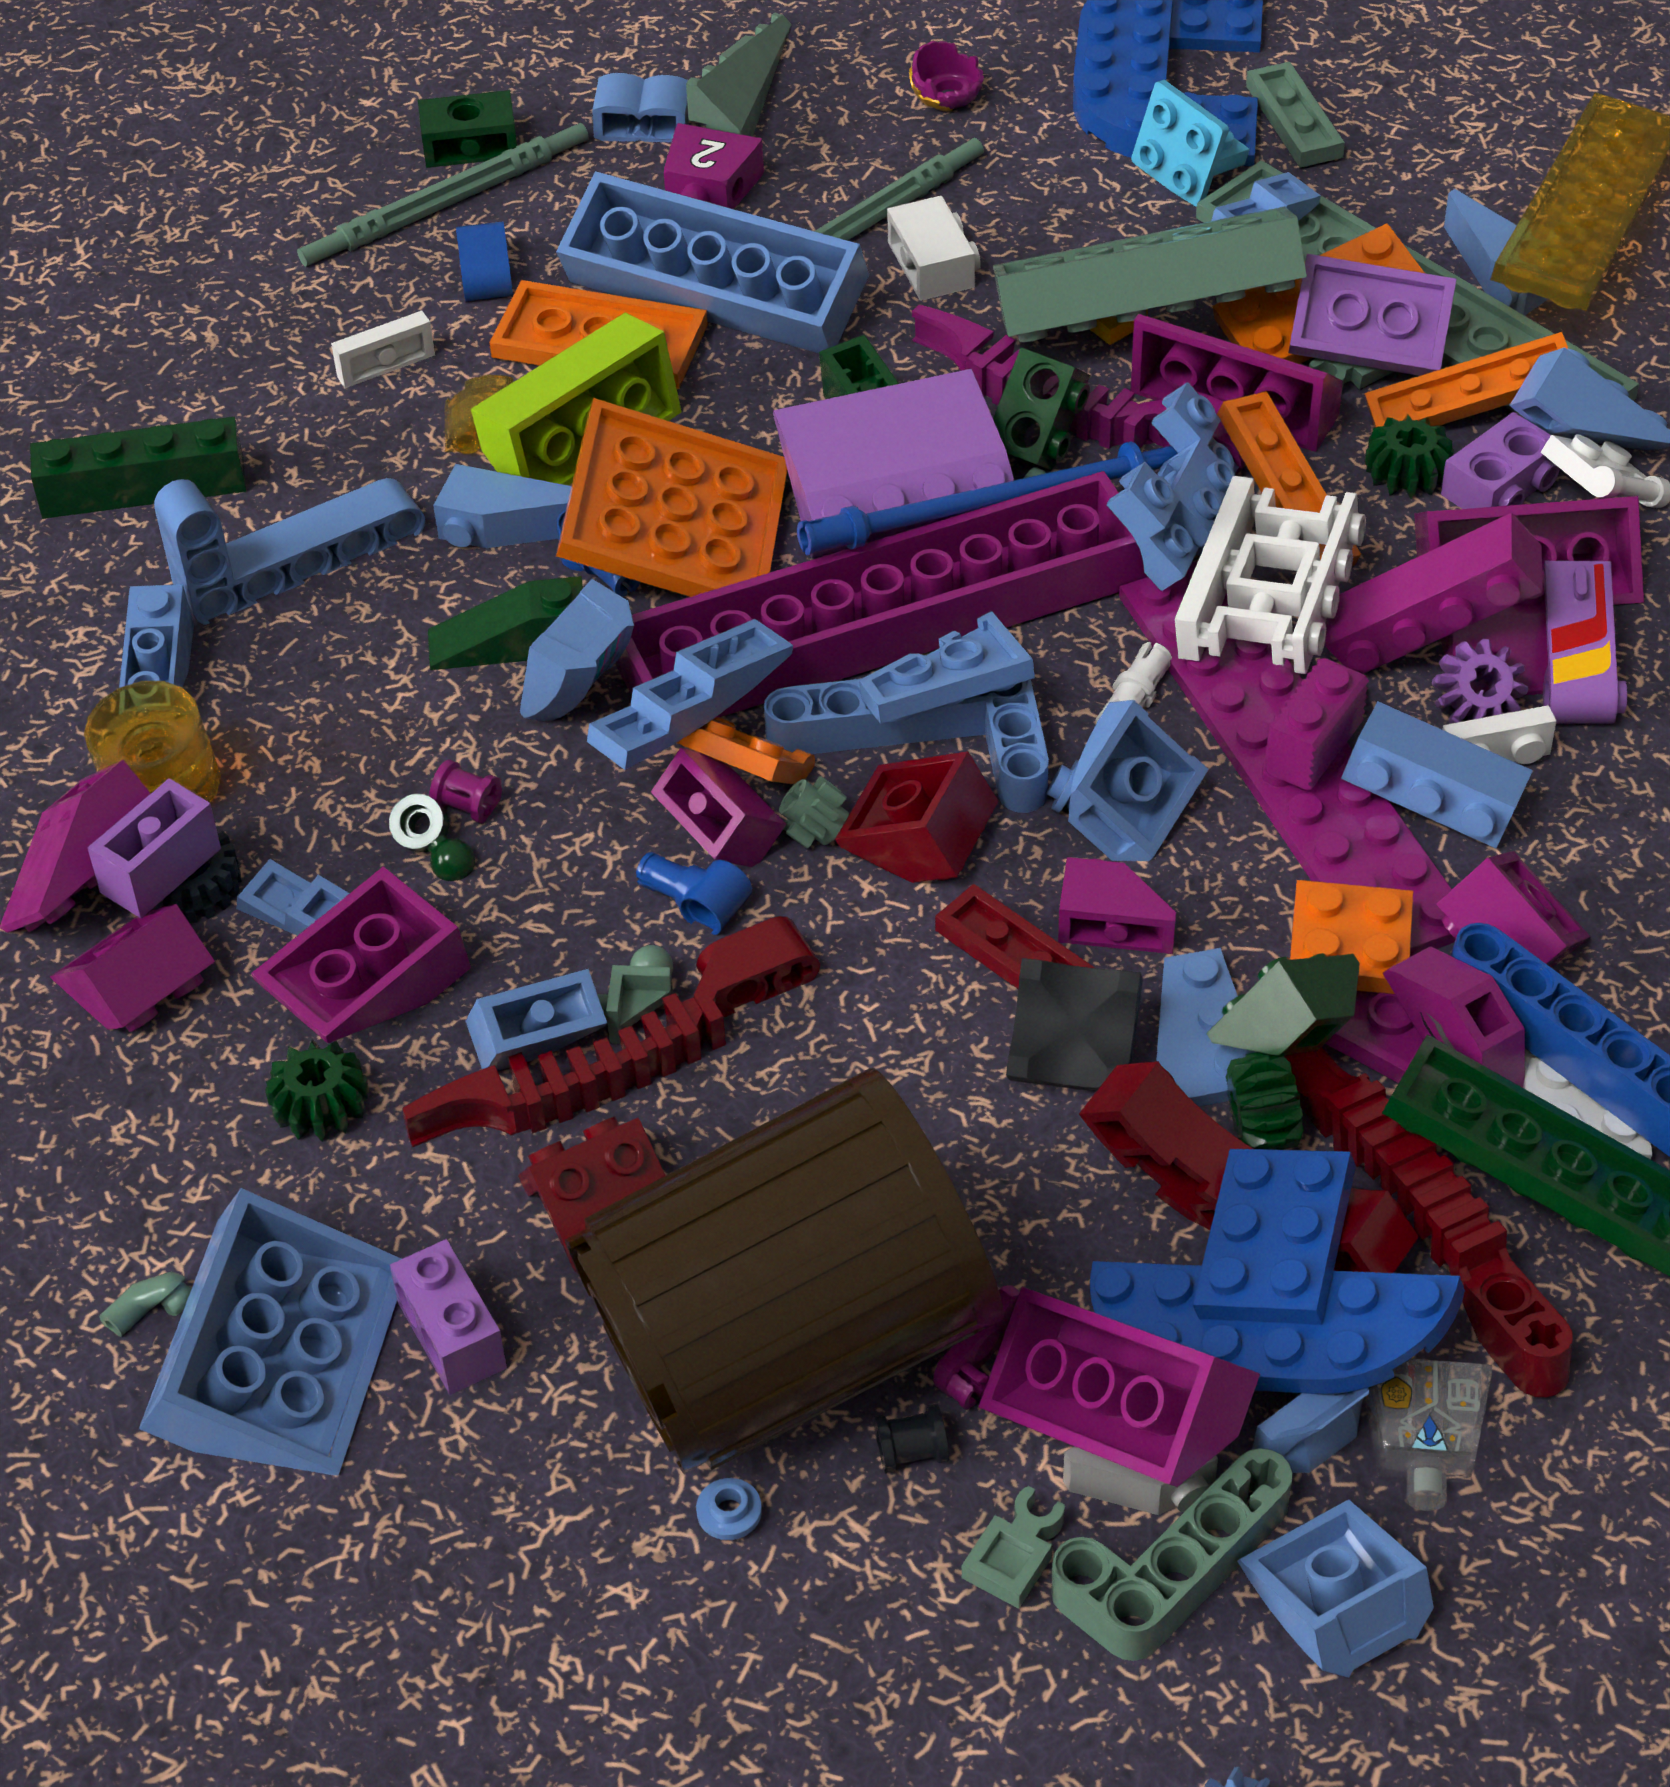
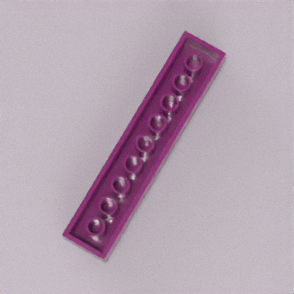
M1101 471L865 543L860 548L842 550L633 614L634 628L622 656L616 661V667L632 696L633 687L673 671L676 652L756 619L793 645L792 654L751 691L716 716L723 717L764 704L768 695L776 689L834 682L891 664L910 653L923 654L939 649V638L952 631L960 633L961 637L978 628L977 618L991 611L1005 627H1009L1118 593L1119 586L1146 578L1147 575L1144 573L1143 558L1134 537L1106 505L1108 500L1119 492L1106 473Z

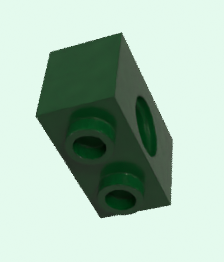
M510 90L418 100L426 168L485 162L517 146Z

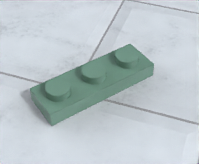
M1291 62L1247 71V89L1253 97H1258L1259 107L1300 168L1343 158L1345 142Z

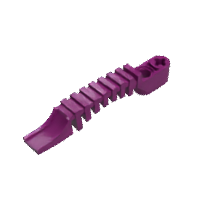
M920 304L912 310V317L915 318V337L912 341L944 354L958 366L960 371L972 369L983 397L986 395L992 398V403L998 406L1019 350H1017L1013 354L1016 339L1005 335L982 355L977 353V351L994 337V331L938 309ZM1057 375L1050 377L1043 386V396L1045 399L1051 398L1059 388ZM1099 384L1089 394L1084 409L1080 413L1075 414L1069 430L1075 432L1076 437L1088 441L1090 438L1097 440L1100 446L1107 449L1130 441L1136 443L1139 448L1145 444L1152 443L1162 447L1171 446L1151 423L1154 417L1167 409L1162 404L1163 399L1138 404L1133 402L1135 392L1126 388L1107 406L1109 388ZM1197 392L1211 402L1217 414L1223 401L1205 393ZM1220 421L1212 437L1217 443L1223 444L1230 451L1234 462L1239 466L1236 472L1238 474L1246 464Z

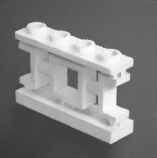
M1233 476L1175 617L1178 658L1200 661L1205 647H1209V655L1220 657L1226 639L1231 638L1271 644L1273 664L1284 665L1286 658L1294 659V672L1306 674L1313 655L1320 656L1322 654L1326 637V619H1333L1336 616L1339 604L1338 586L1340 581L1347 582L1349 580L1353 562V545L1361 546L1363 542L1366 517L1365 514L1358 513L1357 493L1346 492L1341 505H1337L1336 496L1326 495L1320 513L1277 508L1275 505V489L1264 488L1262 494L1257 495L1254 494L1253 478ZM1255 522L1256 534H1250ZM1319 544H1324L1326 546L1320 560ZM1255 565L1297 571L1292 585L1250 579ZM1226 593L1228 607L1222 606ZM1292 616L1299 617L1294 632L1292 628Z

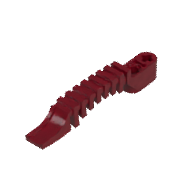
M785 916L770 918L721 938L708 945L697 959L696 967L702 977L694 997L683 1002L679 1000L676 993L662 998L667 1022L665 1028L655 1011L641 1016L645 1040L640 1042L632 1026L621 1029L618 1033L622 1050L614 1053L607 1037L595 1041L593 1045L597 1062L590 1065L580 1046L566 1050L570 1073L562 1075L552 1051L540 1054L538 1059L543 1083L537 1086L522 1052L508 1056L513 1088L515 1090V1094L511 1095L507 1094L495 1065L452 1081L402 1108L412 1148L451 1131L467 1127H489L509 1135L531 1129L533 1134L545 1130L547 1122L558 1119L559 1123L573 1119V1112L583 1108L586 1113L600 1108L599 1102L610 1097L612 1101L623 1098L626 1096L625 1090L635 1085L637 1089L651 1085L652 1077L660 1073L662 1077L676 1072V1065L684 1061L689 1065L701 1060V1048L705 1039L712 1050L725 1046L724 1017L736 1013L734 1008L754 1001L755 1004L761 1003L813 981L819 972L820 962L793 920Z
M1322 1047L1316 1052L1284 1056L1290 1062L1292 1074L1296 1078L1301 1108L1325 1138L1333 1135L1334 1151L1351 1152L1356 1167L1365 1162V1172L1373 1180L1381 1175V1188L1383 1190H1387L1390 1195L1398 1191L1397 1202L1401 1206L1403 1214L1407 1217L1414 1211V1230L1418 1236L1424 1240L1432 1234L1431 1258L1439 1268L1447 1263L1450 1274L1452 1276H1460L1465 1289L1462 1303L1478 1341L1514 1385L1525 1394L1547 1398L1557 1395L1564 1390L1570 1376L1573 1344L1572 1329L1567 1321L1511 1260L1506 1248V1228L1499 1221L1490 1223L1488 1219L1489 1206L1481 1197L1473 1198L1471 1195V1184L1463 1176L1457 1178L1454 1175V1164L1446 1155L1441 1157L1437 1155V1144L1421 1135L1408 1132L1398 1122L1382 1114L1389 1100L1386 1098V1088L1378 1080L1371 1082L1366 1073L1358 1077L1348 1074L1335 1063Z

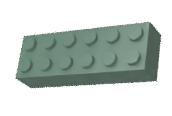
M1285 206L993 265L1003 324L1008 337L1018 335L1019 342L1045 338L1048 336L1047 329L1067 325L1068 332L1092 329L1097 327L1096 319L1116 316L1117 322L1134 321L1138 314L1147 316L1146 309L1166 306L1167 312L1184 311L1196 307L1195 299L1215 296L1216 302L1234 301L1246 297L1245 289L1265 286V292L1284 291L1295 287V279L1307 277L1298 217Z

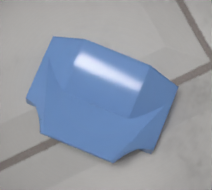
M1365 1388L1336 1394H1300L1257 1426L1252 1450L1259 1448L1273 1450L1281 1454L1288 1461L1292 1473H1310L1357 1437L1362 1400L1369 1394V1389Z

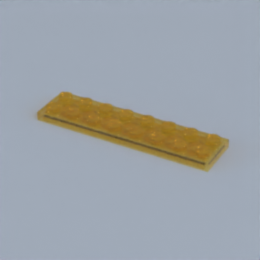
M1595 92L1496 260L1490 280L1504 284L1514 292H1529L1550 299L1556 305L1563 308H1578L1587 311L1670 156V116Z

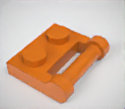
M715 717L677 742V744L772 782L795 784L801 779H806L815 766V756L800 749L791 752L772 741L738 731L733 722L721 717Z

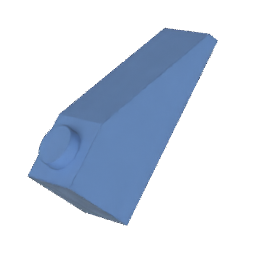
M1454 189L1448 193L1444 228L1485 293L1525 316L1562 290L1567 261L1566 254L1458 190Z
M455 464L433 505L438 538L446 540L457 547L473 545L483 548L558 539L556 520L559 514L567 509L572 486Z

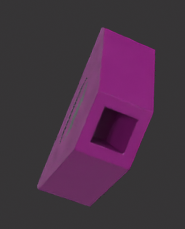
M1431 946L1383 972L1384 977L1423 1041L1428 1034L1523 1088L1525 1079V1028L1493 976Z

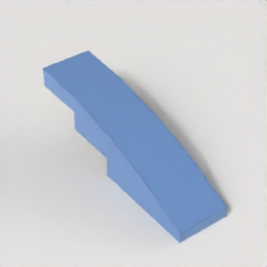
M753 619L676 652L673 671L633 687L631 705L589 723L587 742L626 770L669 748L713 720L751 691L792 654L793 645L758 620Z

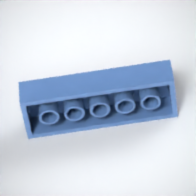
M596 171L556 251L571 283L617 296L707 310L708 322L816 353L838 345L869 277L864 256L858 243Z

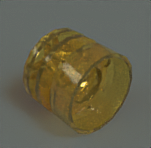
M165 681L136 682L120 687L101 699L89 714L84 737L97 772L124 760L150 793L170 778L209 803L216 796L221 778L217 761L197 703L182 687Z

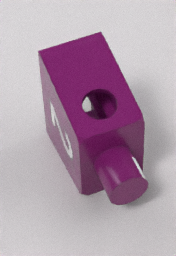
M678 123L664 166L665 191L735 209L764 173L762 138Z

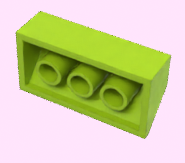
M625 312L471 408L481 450L497 472L568 486L572 484L586 420L593 398L667 421L682 413L664 331Z

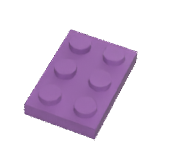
M1307 254L1305 261L1307 277L1302 278L1288 353L1418 376L1441 369L1457 279Z

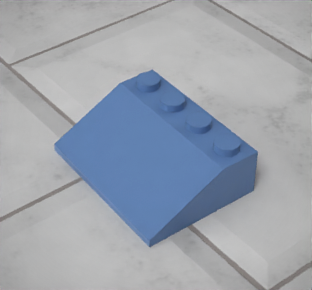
M240 1188L216 1223L139 1429L197 1453L338 1476L397 1302L390 1264L402 1258Z

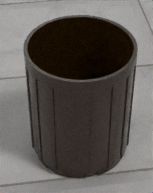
M869 1068L584 1218L586 1229L565 1239V1244L588 1296L593 1298L604 1322L602 1325L667 1449L669 1452L676 1451L679 1458L677 1464L683 1474L704 1463H707L710 1469L713 1470L993 1326L1004 1318L1003 1303L992 1268L952 1181L905 1102L890 1082L874 1068Z

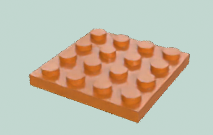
M593 398L586 420L556 557L689 597L770 573L787 475L785 458Z

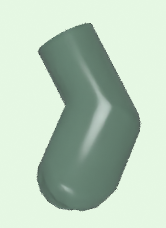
M170 1271L132 1284L100 1314L99 1318L104 1326L122 1337L159 1303L164 1306L169 1315L177 1316L185 1308L192 1288L183 1282L186 1277L176 1272Z

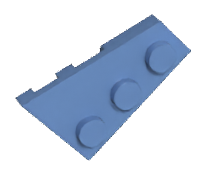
M991 611L977 618L978 628L961 637L960 633L952 631L939 638V649L927 655L910 653L860 679L861 699L880 724L901 722L923 711L940 706H955L967 698L990 691H1005L1014 687L1017 683L1034 679L1033 659Z
M1221 948L1164 958L1156 1061H1159L1163 1068L1172 1075L1175 1083L1197 1106L1229 1101L1226 1093L1228 1087L1225 1076L1230 1061L1243 1058L1245 1054L1256 1052L1212 1043L1206 1034L1223 1017L1221 1013L1223 1007L1238 997Z

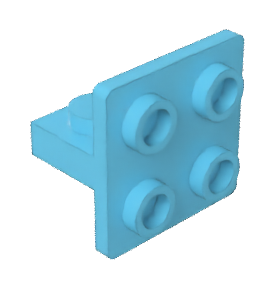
M1161 80L1154 85L1131 160L1136 166L1171 192L1197 207V203L1207 197L1213 176L1245 165L1250 149L1234 138L1233 133L1229 131V127L1169 82Z

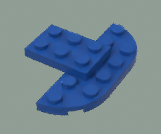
M1230 1149L1202 1266L1093 1261L1090 1274L1091 1302L1096 1314L1260 1373L1255 1391L1310 1394L1352 1392L1383 1383L1395 1377L1394 1368L1411 1359L1423 1348L1429 1353L1441 1341L1457 1316L1465 1289L1460 1276L1334 1271L1356 1169L1351 1152Z

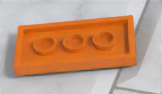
M1388 223L1319 255L1425 273ZM1302 278L1295 279V287L1288 290L1265 292V286L1245 290L1246 297L1229 302H1219L1212 306L1214 319L1231 343L1298 364L1313 358L1288 353Z
M521 280L489 342L491 357L540 366L626 312L664 331L676 388L679 389L708 326L707 310Z

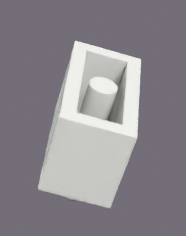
M942 195L887 208L888 243L920 301L975 288V271L979 270L981 265L977 246L973 241H967L960 216L957 212L951 213Z

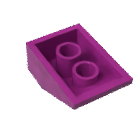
M382 867L251 974L254 981L325 1042L331 1043L430 1003L471 968L459 928L385 867Z

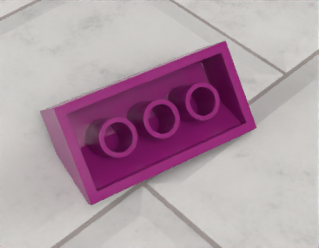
M1138 314L1134 319L1131 391L1137 395L1155 401L1162 400L1187 382L1195 391L1205 393L1221 401L1267 391L1298 446L1314 452L1318 450L1339 416L1343 381L1329 373Z
M1638 496L1414 513L1417 557L1512 512L1542 545V574H1544L1543 565L1545 561H1611L1613 605L1644 603Z
M1022 1286L979 1408L1168 1485L1178 1487L1239 1436L1260 1373Z

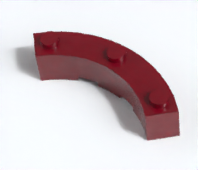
M1159 1061L1117 1065L1079 1113L1094 1135L1125 1168L1135 1167L1137 1164L1146 1174L1161 1185L1155 1193L1156 1196L1187 1219L1208 1230L1211 1229L1229 1150L1253 1149L1220 1126L1197 1106L1175 1083L1172 1075L1163 1068ZM1351 1188L1334 1271L1394 1273L1418 1239V1234L1403 1214L1401 1206L1392 1198L1387 1190Z

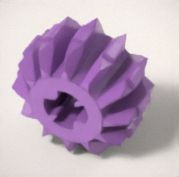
M1489 639L1479 641L1475 650L1469 643L1464 641L1456 646V656L1446 654L1439 661V665L1445 673L1436 675L1432 679V686L1447 691V693L1435 701V707L1440 709L1451 705L1455 709L1449 717L1450 724L1462 721L1465 716L1468 717V720L1521 711L1515 699L1526 695L1528 687L1523 683L1513 681V679L1523 673L1525 668L1522 663H1516L1510 667L1505 661L1510 656V647L1504 646L1495 655H1492V645ZM1475 678L1476 682L1484 679L1489 686V690L1484 694L1483 690L1475 693L1470 683Z

